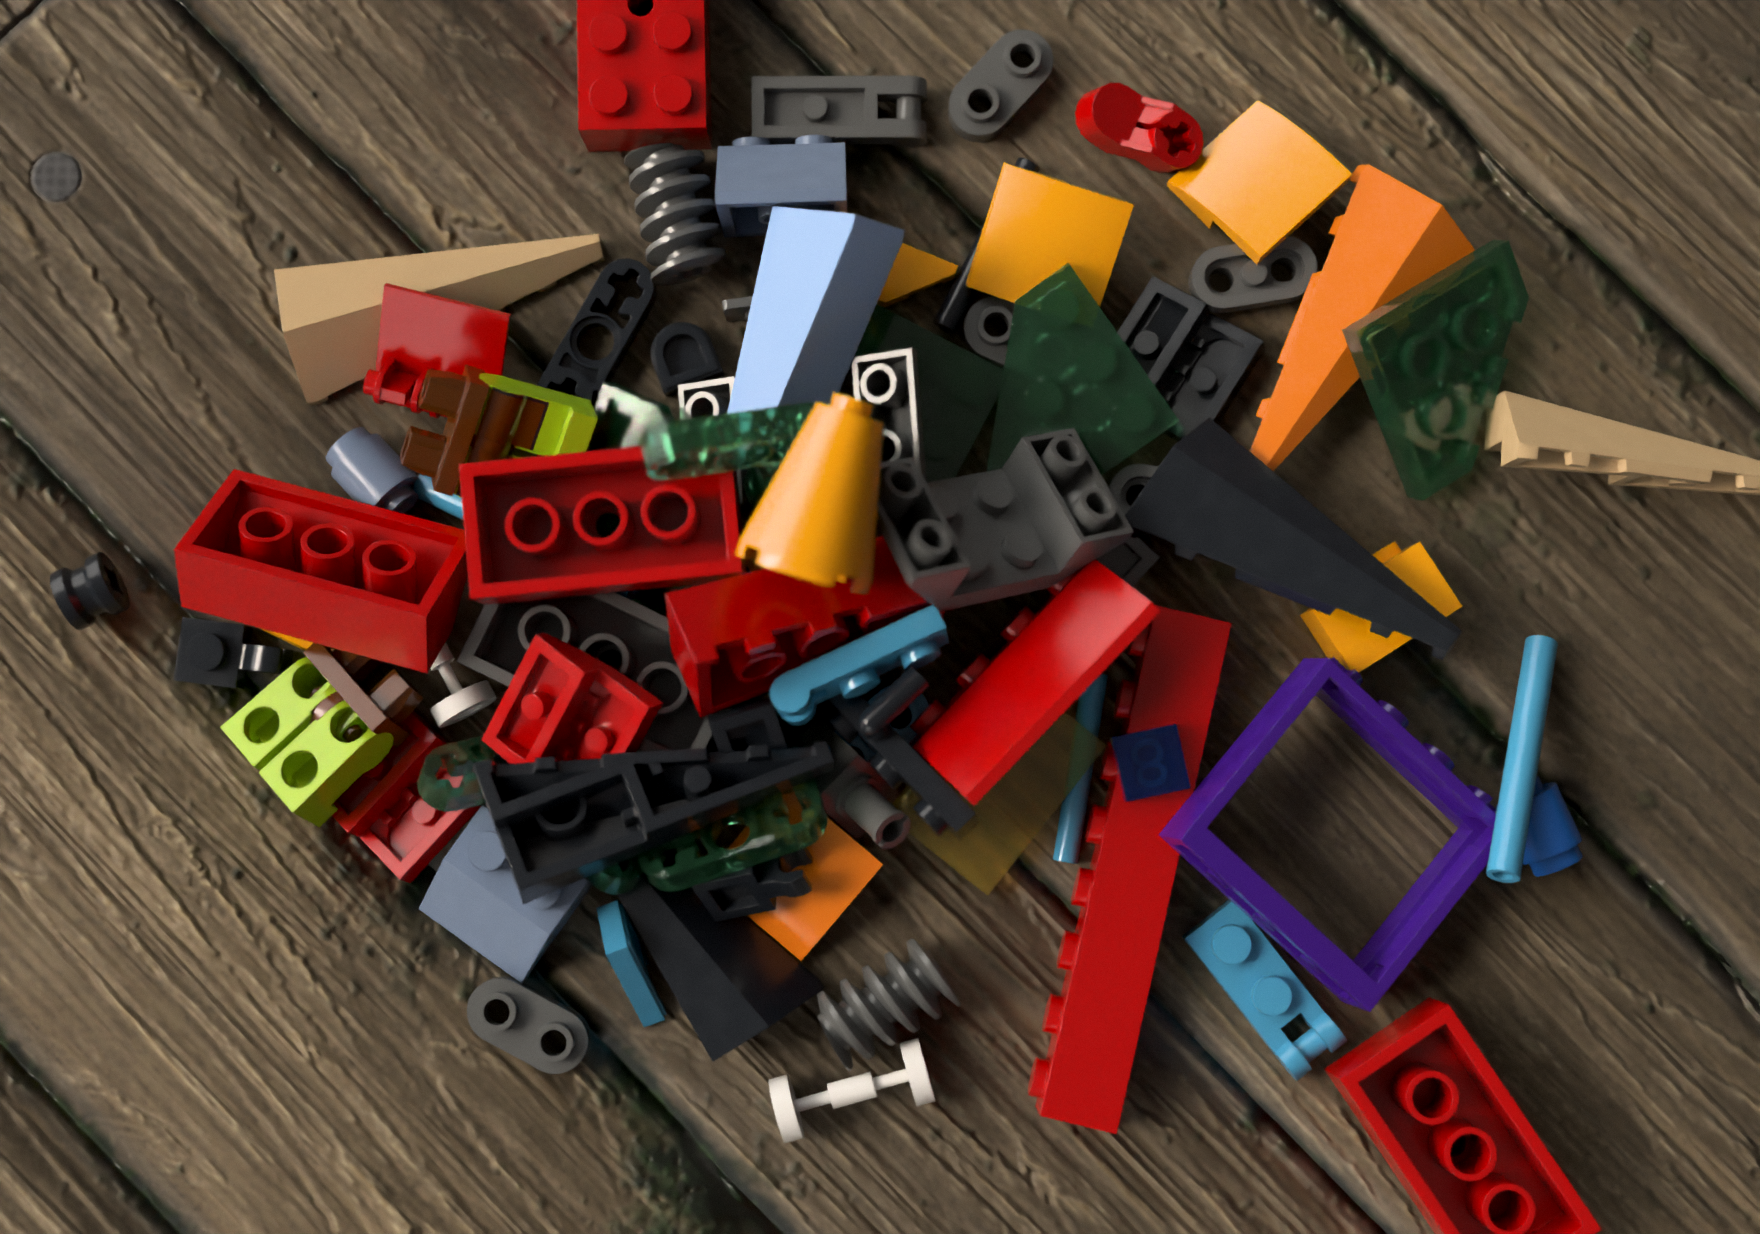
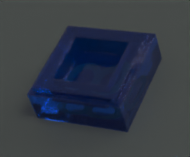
M1177 724L1110 738L1124 802L1191 788Z

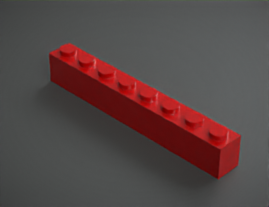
M1158 605L1156 607L1161 612L1129 644L1128 654L1138 658L1133 680L1122 679L1117 694L1114 717L1123 718V724L1118 744L1113 742L1107 743L1101 764L1100 779L1109 781L1104 806L1094 804L1088 821L1085 842L1095 844L1090 868L1079 867L1074 882L1071 905L1081 908L1075 932L1065 930L1059 948L1057 968L1066 970L1061 995L1050 993L1045 1009L1042 1032L1052 1034L1046 1059L1035 1058L1028 1085V1096L1037 1097L1035 1107L1040 1116L1117 1134L1180 856L1158 834L1194 792L1232 625L1230 622ZM1142 739L1156 740L1163 750V756L1159 763L1165 766L1167 775L1165 781L1155 787L1142 786L1136 778V771L1139 766L1133 763L1130 751L1132 746ZM1145 745L1138 749L1137 756L1141 761H1151L1156 757V750L1153 746ZM1150 767L1143 770L1142 777L1145 780L1153 781L1161 773L1158 768Z

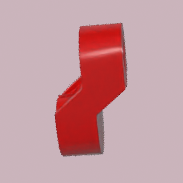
M1108 83L1085 93L1078 101L1075 117L1080 133L1090 143L1105 153L1134 159L1157 173H1170L1186 168L1195 163L1202 153L1204 140L1199 123L1189 113L1174 103L1143 97L1122 83Z

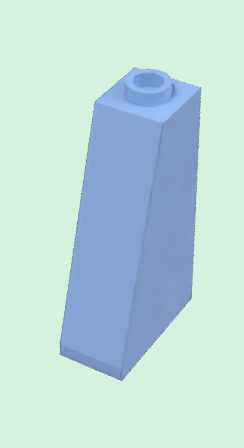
M772 206L722 437L748 442L745 452L746 456L782 463L785 452H789L816 402L830 406L833 394H838L902 245L905 230L857 214Z

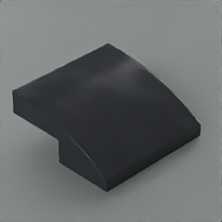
M1152 276L1090 374L1087 383L1129 413L1179 442L1209 417L1215 423H1220L1265 351L1264 341L1209 313L1205 302Z

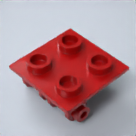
M385 283L376 370H368L363 384V393L373 396L374 403L383 405L384 402L411 408L412 413L420 414L424 411L428 412L430 417L438 419L440 416L448 417L419 408L420 391L428 369L462 375L465 365L485 370V373L503 376L511 314Z

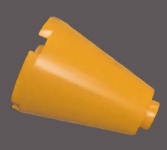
M837 393L833 394L830 406L816 402L743 531L736 550L737 556L741 558L754 557L756 549H759L760 552L756 564L834 587L835 581L845 583L847 576L853 577L855 580L851 592L869 593L873 580L884 424L870 418L874 407L873 404Z

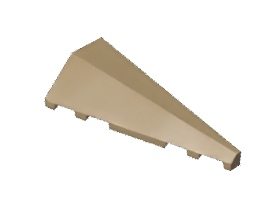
M592 234L275 269L282 332L305 400L309 405L321 404L328 400L329 395L357 381H364L369 369L376 370L385 283L503 312L506 306L535 291L543 292L555 286L557 280L591 263L596 265L604 261L605 258L600 235Z
M1505 390L1487 401L1484 451L1501 452V467L1609 474L1608 485L1760 495V460Z

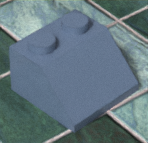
M805 135L796 138L795 144L770 145V141L766 138L742 137L733 140L732 146H718L715 206L724 237L766 236L772 206L848 213L845 142L833 143V139L825 135Z
M482 805L443 858L419 910L520 983H523L598 877L594 874L523 905L487 805Z

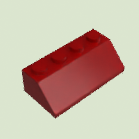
M233 469L174 548L181 607L423 673L429 672L453 630L468 575L464 529Z
M1096 559L1053 586L1046 588L1052 595L1035 613L1027 606L1021 609L999 633L1007 642L990 659L982 652L978 654L955 679L962 689L945 706L937 699L934 700L910 725V728L917 735L909 745L973 806L989 792L1161 612L1149 599Z

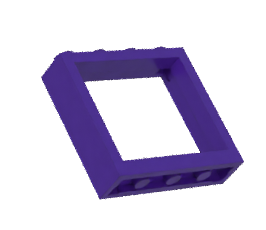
M1334 657L1331 659L1303 658L1158 835L1343 1003L1370 1012L1488 864L1497 809L1490 804V801L1493 799L1492 797L1473 785L1466 786L1451 772L1455 765L1445 753L1429 743L1421 744L1406 730L1409 721L1399 710L1385 701L1378 700L1376 702L1360 687L1363 683V678L1356 670H1347ZM1315 695L1458 827L1456 832L1353 961L1207 829L1209 824Z

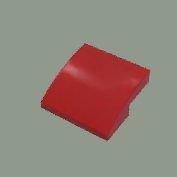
M542 632L535 634L481 740L510 764L534 762L535 758L555 757L558 761L600 759L602 754L636 752L663 702L604 662L562 640Z
M414 711L401 723L411 735L399 747L396 748L392 745L389 753L378 765L362 774L333 803L338 810L332 815L349 834L359 837L400 880L411 883L485 803L480 786L464 778L470 762Z

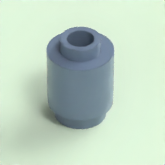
M357 427L339 438L328 451L326 461L332 467L331 476L354 501L403 514L409 512L418 501L419 496L413 490L415 481L419 478L413 470L401 465L400 456L381 435L376 433L370 434L364 427Z

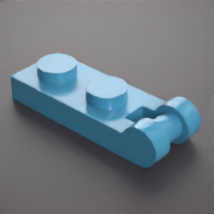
M931 605L776 678L771 685L770 697L782 720L789 725H804L812 720L816 713L817 704L841 693L845 699L857 697L879 685L881 682L879 675L903 665L906 671L910 667L917 669L938 658L941 655L939 648L949 643L947 628L938 609Z
M1230 899L1182 936L1272 1053L1296 1081L1312 1070L1309 1063L1322 1052L1328 1049L1333 1053L1347 1042L1341 1030L1323 1011L1252 919ZM1297 1015H1300L1310 1029L1292 1043L1281 1028Z

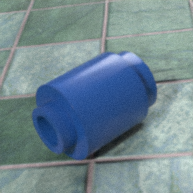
M1537 776L1523 865L1529 864L1533 875L1539 877L1565 869L1581 860L1583 855L1578 846L1582 841V837L1557 783L1542 784L1539 776Z

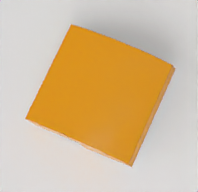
M1257 100L1202 150L1195 163L1179 170L1168 180L1166 186L1209 229L1217 224L1258 265L1344 187L1352 173L1305 131L1274 109Z
M1004 162L965 285L1037 311L1094 327L1134 204Z

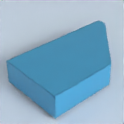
M618 900L597 907L605 954L643 1027L665 1020L666 1010L649 977L647 969L649 962L644 947L623 904H619Z

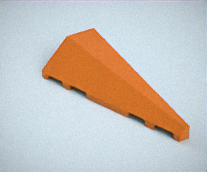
M1370 164L1358 165L1352 173L1350 181L1356 184L1345 214L1334 218L1329 234L1334 236L1335 239L1322 271L1313 273L1277 361V363L1283 366L1273 394L1271 398L1262 399L1256 416L1262 419L1250 452L1273 472L1476 251L1442 204Z

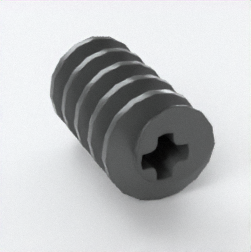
M672 143L644 146L632 150L624 158V164L629 169L634 170L629 176L630 189L636 194H640L634 202L635 213L645 218L640 224V235L645 241L651 242L645 250V258L650 265L657 267L651 273L650 280L651 283L661 286L681 284L703 277L711 271V265L727 256L726 249L707 247L706 245L707 240L721 233V225L717 223H701L700 219L701 216L715 210V200L699 199L695 196L696 192L710 185V177L705 174H690L689 170L704 162V152L700 150H685L682 145Z
M913 938L906 941L909 962H902L890 951L884 954L887 975L882 977L869 965L862 967L865 988L858 989L846 978L840 980L843 1001L837 1003L823 991L817 994L820 1014L817 1017L839 1060L848 1071H851L853 1068L851 1048H854L868 1060L875 1056L873 1035L876 1034L889 1046H893L898 1042L895 1022L899 1021L912 1033L917 1032L920 1029L917 1009H923L935 1020L942 1017L940 1002L942 994L958 1007L961 1006L958 997L931 951L926 950Z

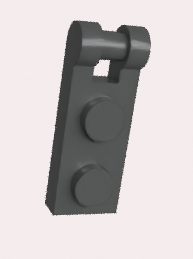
M752 76V137L766 138L770 141V145L795 144L796 138L805 135H825L831 137L833 143L845 142V145L891 144L901 148L921 147L928 143L927 123L921 120V104L927 101V80L918 76ZM877 102H892L896 104V119H878Z

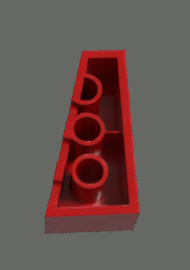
M883 536L875 538L873 580L868 594L851 592L855 580L853 577L847 576L845 583L835 581L834 587L770 568L665 594L671 652L700 718L770 691L774 680L782 674L927 608L932 604L908 586ZM938 610L942 619L944 620L945 611L941 612L940 610Z

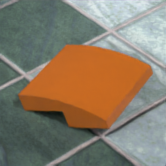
M793 787L770 797L721 857L753 852L761 863L766 861L775 849L791 841L804 842L813 857L812 863L795 867L791 872L803 870L812 884V891L799 897H776V910L747 915L796 958L802 961L883 866V863Z

